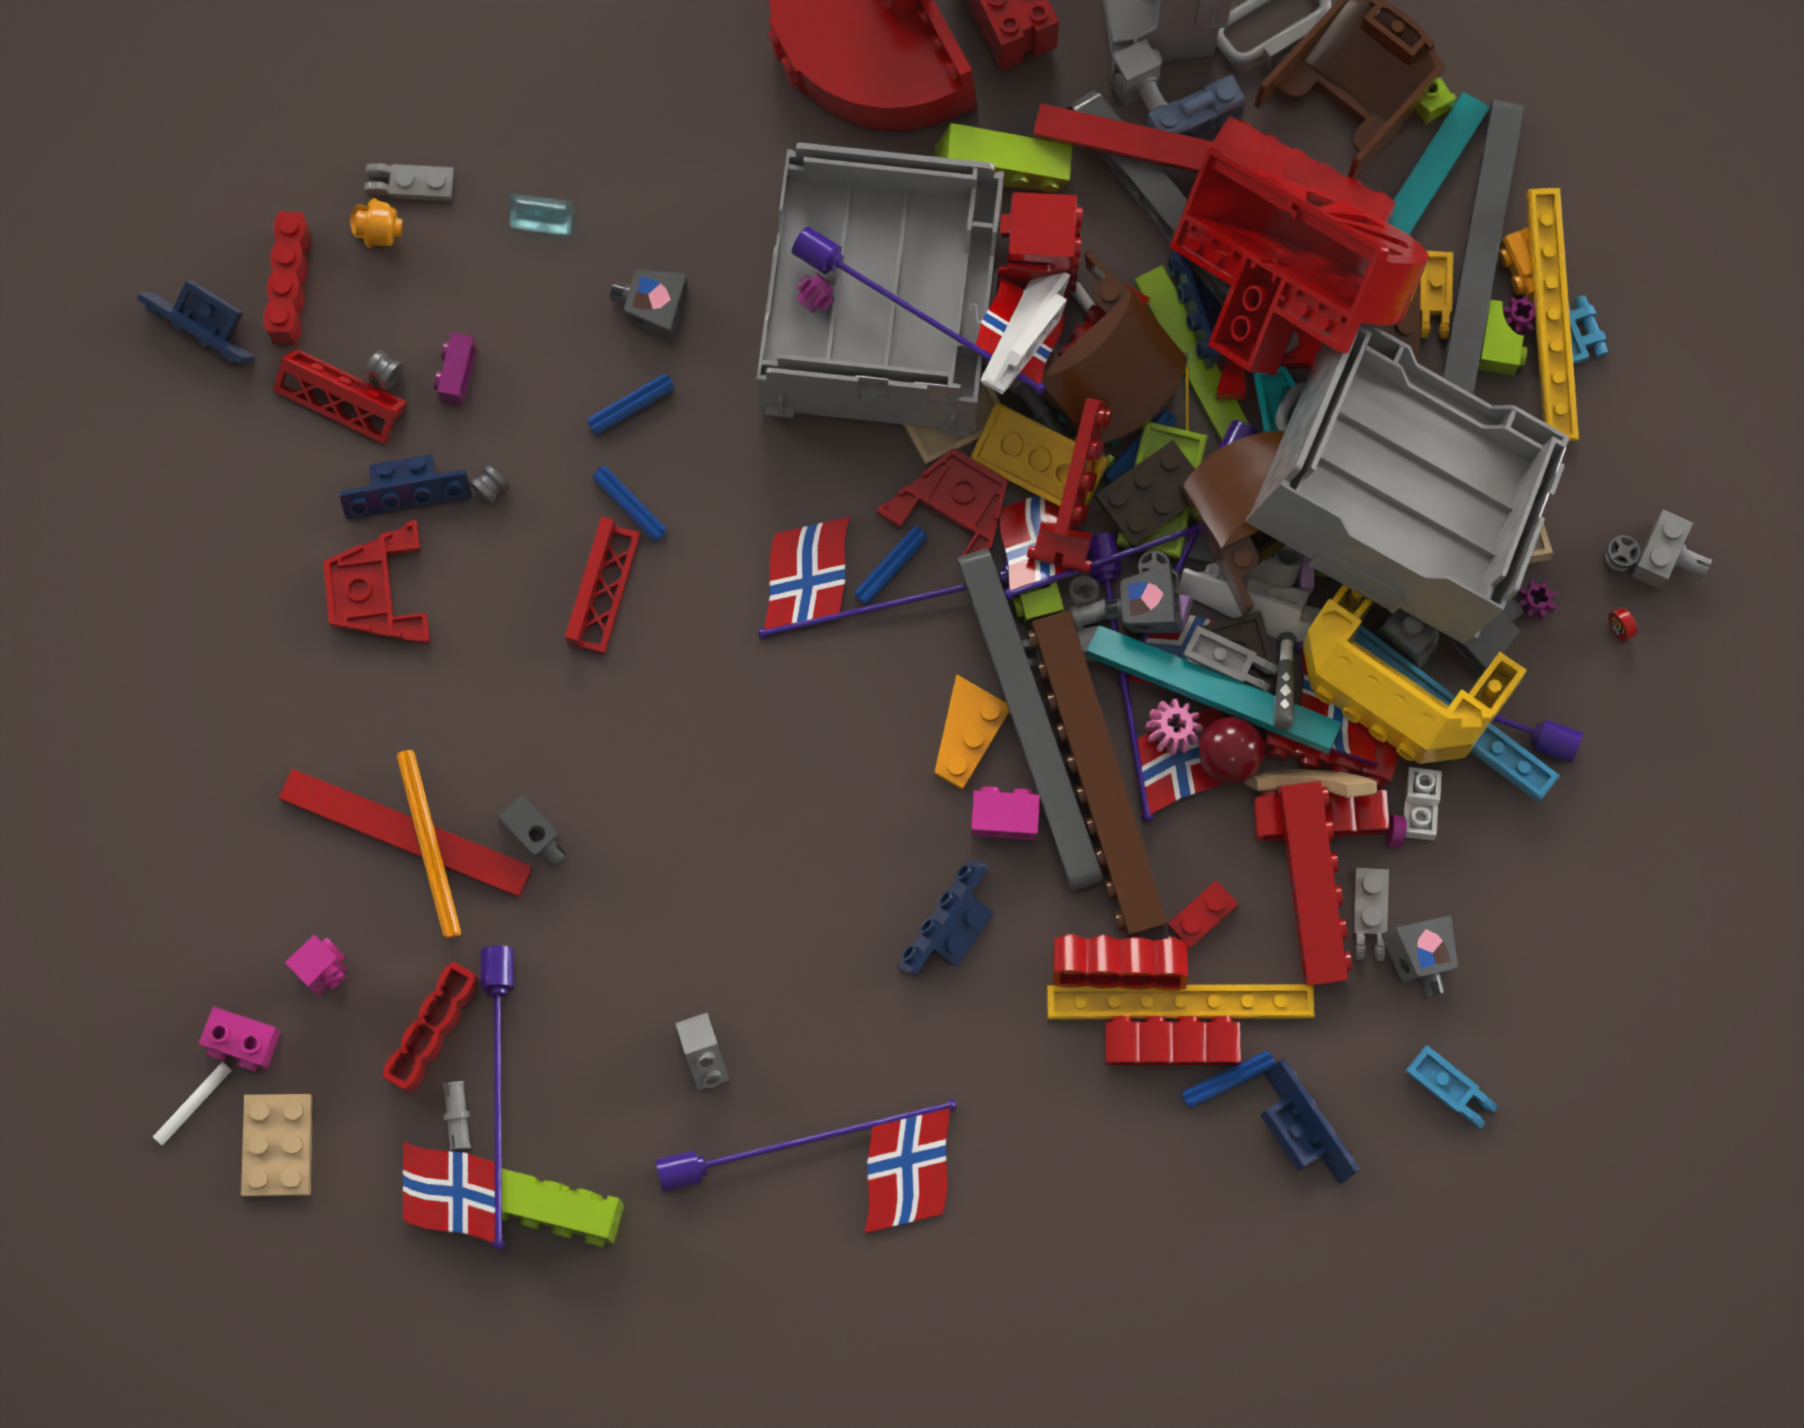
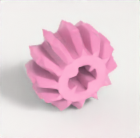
M1173 699L1170 706L1165 701H1162L1158 704V710H1151L1149 713L1151 721L1146 723L1145 729L1153 732L1148 737L1149 742L1156 740L1160 742L1157 746V751L1161 752L1167 746L1170 756L1175 755L1178 749L1182 753H1186L1190 749L1189 744L1196 745L1199 741L1196 734L1201 732L1202 725L1194 723L1199 718V713L1189 714L1187 712L1190 709V703H1186L1180 708L1178 700ZM1170 722L1174 723V728L1179 729L1177 733L1174 732L1172 726H1168Z

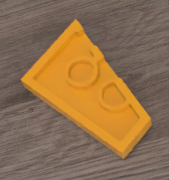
M957 674L934 775L963 791L1007 719L1009 711L1006 702Z

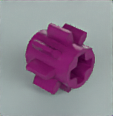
M816 273L812 278L806 274L795 287L800 291L795 298L812 313L818 308L825 312L835 299L830 295L835 289L834 286L819 273Z
M1526 295L1518 301L1511 297L1508 302L1510 308L1503 307V315L1507 318L1508 326L1516 334L1525 331L1527 335H1531L1533 331L1532 324L1536 325L1535 306L1528 301V296Z
M1532 579L1528 583V591L1524 588L1519 589L1517 595L1523 598V600L1518 604L1526 613V620L1531 616H1538V619L1543 621L1546 617L1545 610L1553 613L1557 606L1550 601L1556 597L1557 592H1550L1549 588H1547V581L1543 582V584H1535ZM1534 596L1541 598L1538 605L1533 603Z

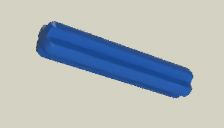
M663 374L589 417L587 422L590 429L595 435H598L673 391L674 384L667 374Z
M1164 410L1152 423L1173 427L1177 419L1169 411ZM1142 433L1104 472L1103 478L1109 484L1134 467Z
M601 466L593 474L594 481L654 542L659 541L667 533L666 527L606 466Z
M918 526L913 527L855 590V597L864 605L869 604L925 543L927 534Z
M1264 1051L1183 1091L1182 1098L1188 1108H1193L1264 1073L1275 1064V1061L1269 1051Z

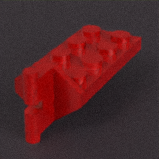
M1086 398L1056 523L1041 521L1036 545H1029L1027 558L1055 564L1058 553L1064 554L1062 567L1086 573L1091 572L1093 561L1087 560L1093 533L1079 529L1080 523L1085 524L1089 512V505L1085 504L1087 493L1093 492L1096 483L1097 473H1093L1095 460L1100 461L1104 450V441H1100L1103 428L1108 429L1112 417V410L1108 409L1109 402Z

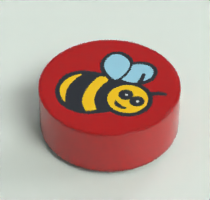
M1619 608L1609 613V625L1620 641L1625 642L1636 636L1637 625L1628 610Z

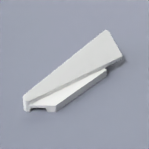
M1062 272L1029 281L980 380L982 384L1001 394L1007 390L1060 322L1067 301L1063 296L1070 274Z
M1217 563L1207 564L1205 571L1195 572L1188 568L1183 570L1179 585L1181 594L1190 596L1192 599L1231 618L1242 616ZM1249 579L1246 590L1254 604V608L1249 614L1261 611L1267 635L1278 639L1281 633L1290 632L1297 637V643L1304 641L1308 629L1322 610L1306 606L1309 593L1293 587L1279 588Z

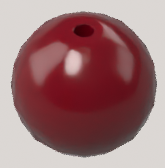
M1226 717L1215 720L1204 730L1199 740L1198 756L1202 768L1211 778L1223 784L1241 783L1248 781L1259 772L1265 759V743L1261 732L1254 724L1239 717Z

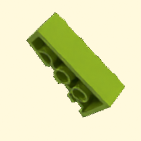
M951 123L936 144L934 157L990 162L995 165V173H998V171L1004 172L1003 187L1038 189L1054 193L1061 191L1070 180L1072 145Z
M501 1168L503 1221H506L509 1215L520 1218L519 1225L539 1230L541 1224L552 1227V1234L571 1239L573 1233L585 1236L584 1243L604 1248L605 1242L614 1244L625 1206L619 1198L608 1196L607 1200L602 1199L603 1196L595 1194L593 1191L581 1188L573 1191L570 1190V1187L561 1183L548 1180L541 1182L537 1181L538 1178Z

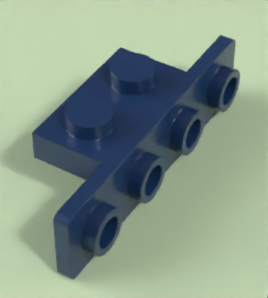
M1172 250L1167 259L1168 271L1175 278L1178 300L1181 304H1184L1187 313V327L1190 332L1194 333L1197 356L1200 360H1203L1206 369H1211L1219 358V352L1208 346V342L1223 306L1200 278H1193L1187 258Z
M192 280L185 282L174 305L154 292L139 293L137 300L145 304L144 308L148 312L171 320L170 325L182 332L192 333L197 337L196 341L207 348H216L223 353L222 357L228 362L239 365L240 363L253 361L255 355L230 340L243 312Z
M432 454L369 465L370 486L339 492L340 502L346 519L464 499L472 496L467 471L463 469L436 474Z
M969 860L968 863L958 870L956 874L957 879L951 888L942 894L938 901V907L932 916L923 922L918 937L902 953L898 969L902 972L916 975L932 951L949 964L956 967L959 966L994 913L971 895L988 869L984 863Z
M1282 1058L1271 1066L1269 1070L1265 1071L1266 1077L1282 1100L1265 1110L1260 1116L1295 1168L1299 1171L1319 1157H1322L1340 1184L1359 1172L1360 1168L1355 1162L1353 1155L1341 1142L1334 1127L1328 1123L1317 1107L1314 1098L1309 1095L1298 1079L1295 1070L1289 1066L1287 1061Z

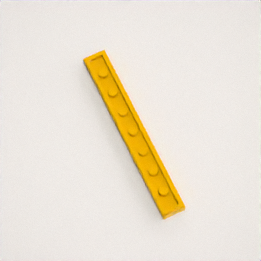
M1560 188L1528 189L1526 191L1543 422L1567 435L1569 438L1568 442H1576L1579 440Z
M1047 985V1020H1112L1114 1016H1130L1132 1020H1145V1017L1164 1016L1165 1020H1179L1181 1016H1197L1199 1020H1208L1215 1016H1230L1232 1019H1314V985H1187L1186 989L1160 990L1156 988L1135 990L1122 987L1101 989L1089 986L1066 988Z

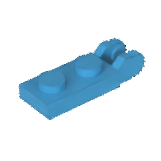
M1425 1045L1405 1070L1407 1075L1456 1114L1460 1113L1465 1120L1478 1129H1481L1485 1122L1480 1115L1466 1106L1471 1097L1486 1111L1494 1113L1498 1108L1495 1102L1479 1090L1477 1084L1427 1045Z

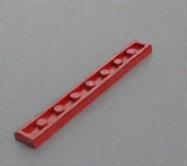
M1040 103L1033 131L1034 137L1195 173L1199 172L1206 151L1209 148H1216L1250 168L1284 177L1288 158L1042 103Z
M292 768L280 793L279 799L281 801L423 858L412 817ZM434 826L445 868L520 898L533 867L531 865Z

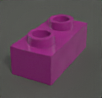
M451 332L449 342H444L441 360L444 361L442 372L438 371L436 373L434 390H437L441 402L463 406L477 349L473 336Z

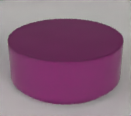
M1391 814L1389 817L1390 829L1385 838L1386 846L1400 848L1405 841L1406 818L1401 815Z

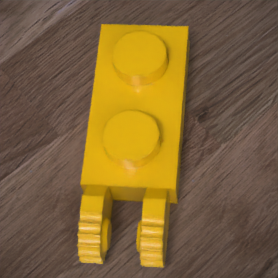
M1427 251L1429 260L1420 279V338H1428L1430 333V315H1441L1439 336L1440 339H1448L1450 315L1452 313L1453 252Z

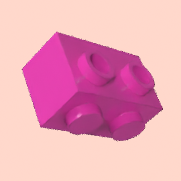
M990 786L981 787L980 791H974L971 836L1037 840L1040 795L1033 794V791L1029 789H1014L1013 793L1000 792V788Z
M315 934L285 962L318 997L327 988L332 990L337 987L345 978L343 973L347 970L341 962L345 956L327 937L321 942Z
M213 1006L199 1045L207 1049L205 1055L211 1058L225 1061L227 1056L238 1060L237 1066L256 1072L257 1067L268 1069L281 1032L276 1027Z

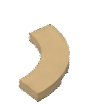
M1317 769L1259 770L1251 779L1244 782L1247 786L1257 791L1278 790L1277 786L1321 781L1322 787H1327L1329 793L1338 794L1346 798L1377 793V781L1355 774Z

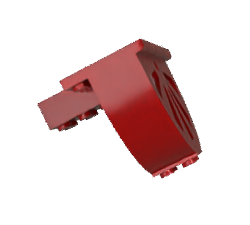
M769 0L772 18L768 19L771 31L767 32L775 57L778 62H782L785 68V75L791 87L798 86L802 95L807 94L829 113L847 122L866 128L886 131H909L940 124L964 112L968 114L978 109L972 69L934 0Z
M1209 148L1206 151L1169 246L1231 285L1208 346L1249 372L1272 375L1277 373L1295 326L1336 351L1348 353L1360 323L1373 325H1396L1404 320L1429 260L1427 251L1412 236L1372 213L1306 185L1250 168L1216 148Z

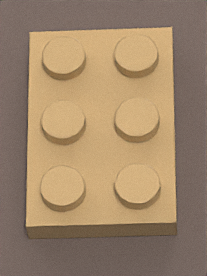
M312 1094L244 1095L241 1196H311Z

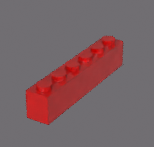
M1229 116L1213 141L1288 158L1283 178L1343 200L1366 212L1372 213L1387 223L1393 215L1396 202L1391 200L1387 194L1369 189L1358 179L1344 176L1335 171L1331 165L1324 162L1319 163L1308 157L1304 151L1281 143L1277 137L1254 129L1244 120H1237Z
M1321 781L1277 786L1304 983L1315 985L1348 980L1347 972L1352 971L1350 953L1344 952L1343 939L1348 937L1345 919H1340L1338 906L1343 905L1341 887L1335 886L1334 873H1338L1339 868L1336 853H1331L1329 840L1334 839L1332 821L1326 820L1325 807L1330 805L1327 787H1322Z

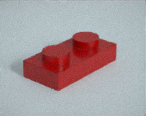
M1216 880L1176 915L1167 926L1180 940L1187 942V948L1190 950L1236 909L1239 904Z

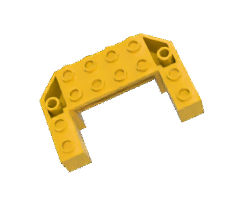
M1343 584L1333 599H1329L1308 629L1303 643L1310 687L1315 691L1316 697L1326 704H1334L1342 710V714L1351 722H1359L1367 727L1369 733L1375 739L1381 742L1387 741L1396 747L1397 753L1408 761L1414 760L1419 764L1465 758L1520 684L1527 670L1499 651L1469 694L1461 689L1450 706H1448L1354 641L1363 618L1375 602Z

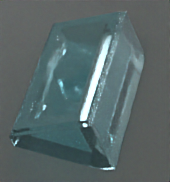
M510 194L509 223L512 228L562 235L572 234L575 212L571 201Z

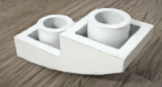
M1409 767L1403 816L1407 822L1406 838L1435 840L1442 771Z

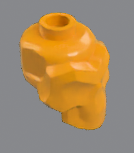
M374 198L367 203V206L358 204L354 208L350 216V226L355 238H364L365 245L371 249L375 246H392L396 237L401 238L403 219L398 218L396 209L391 208L389 203L380 202Z

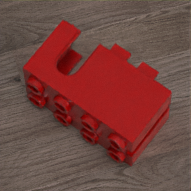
M967 0L969 8L1000 71L1023 62V54L1031 51L1033 56L1036 57L1057 48L1059 20L1049 0Z
M1020 192L1012 194L1010 215L1001 214L999 235L1001 239L1009 238L1008 267H1001L1000 265L997 275L999 279L1000 276L1007 277L1008 281L1025 290L1032 279L1066 272L1070 274V278L1063 297L1069 303L1070 292H1076L1081 254L1080 234L1083 207H1076L1077 195Z

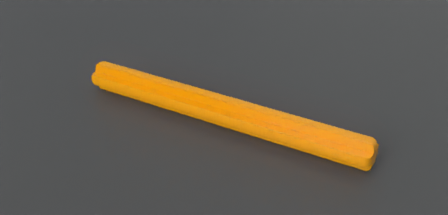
M405 750L399 752L396 757L438 919L445 939L455 938L461 935V929L415 753L412 750Z

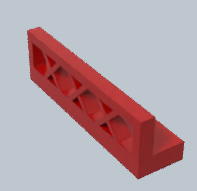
M297 348L282 357L272 390L382 444H386L389 441L395 419L405 413L408 403L406 400ZM287 373L297 378L301 389L295 391L284 385ZM318 387L324 390L330 402L325 404L318 402L312 389ZM347 401L353 404L357 416L350 417L345 415L339 403ZM374 414L385 420L382 432L372 427L368 416Z
M601 516L565 634V639L569 646L603 655L606 654L641 537L640 532L616 526L614 519ZM614 535L630 538L629 549L616 556L611 547ZM610 552L613 558L607 561ZM626 558L624 566H622L620 561ZM616 563L621 571L620 579L607 586L602 577L603 571ZM601 582L604 588L598 591ZM617 588V589H616L615 596H613V594L611 593V591H612L613 589ZM607 593L612 601L611 609L598 616L593 607L594 601ZM592 612L595 618L589 621ZM608 618L606 626H604L602 621ZM598 623L603 631L600 645L583 641L586 629Z

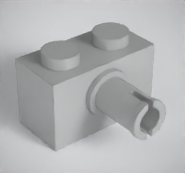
M1147 39L1112 54L1109 81L1123 106L1142 98L1149 112H1152L1167 105V102H1165L1157 87L1162 58L1156 47L1151 48Z
M1663 509L1651 529L1631 577L1661 590L1669 579L1673 568L1678 566L1704 578L1712 559L1686 549L1684 543L1693 522Z

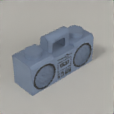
M1231 74L1179 101L1175 100L1149 112L1146 127L1196 138L1224 125L1229 116L1235 119L1243 116L1246 99Z

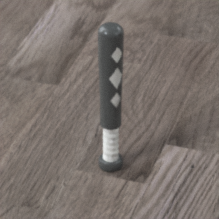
M1290 632L1281 633L1277 639L1281 653L1280 661L1277 665L1273 723L1279 730L1291 728L1294 722L1295 665L1293 662V649L1297 645V637Z

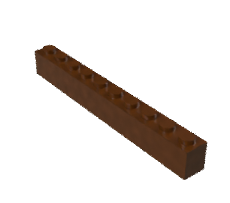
M1068 610L1034 620L1031 624L1032 631L1027 632L1032 651L1038 649L1041 662L1037 663V668L1041 681H1048L1051 692L1046 694L1051 712L1057 711L1060 724L1056 725L1061 744L1067 743L1070 755L1065 756L1070 774L1076 773L1080 786L1075 787L1076 795L1080 806L1086 805L1089 814V817L1085 818L1087 831L1090 837L1096 836L1099 848L1094 851L1100 869L1105 867L1109 880L1104 881L1109 900L1115 899L1118 912L1114 913L1118 930L1119 932L1125 930L1126 937L1129 938L1165 927L1167 920L1071 612Z

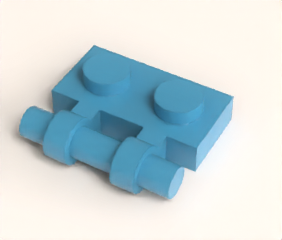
M1586 295L1574 299L1577 307L1576 310L1571 311L1569 307L1573 365L1589 359L1590 356L1586 348H1593L1597 358L1609 353L1605 344L1607 338L1604 331L1599 330L1595 320L1596 311L1593 305H1589ZM1577 322H1583L1587 335L1581 336L1576 324Z

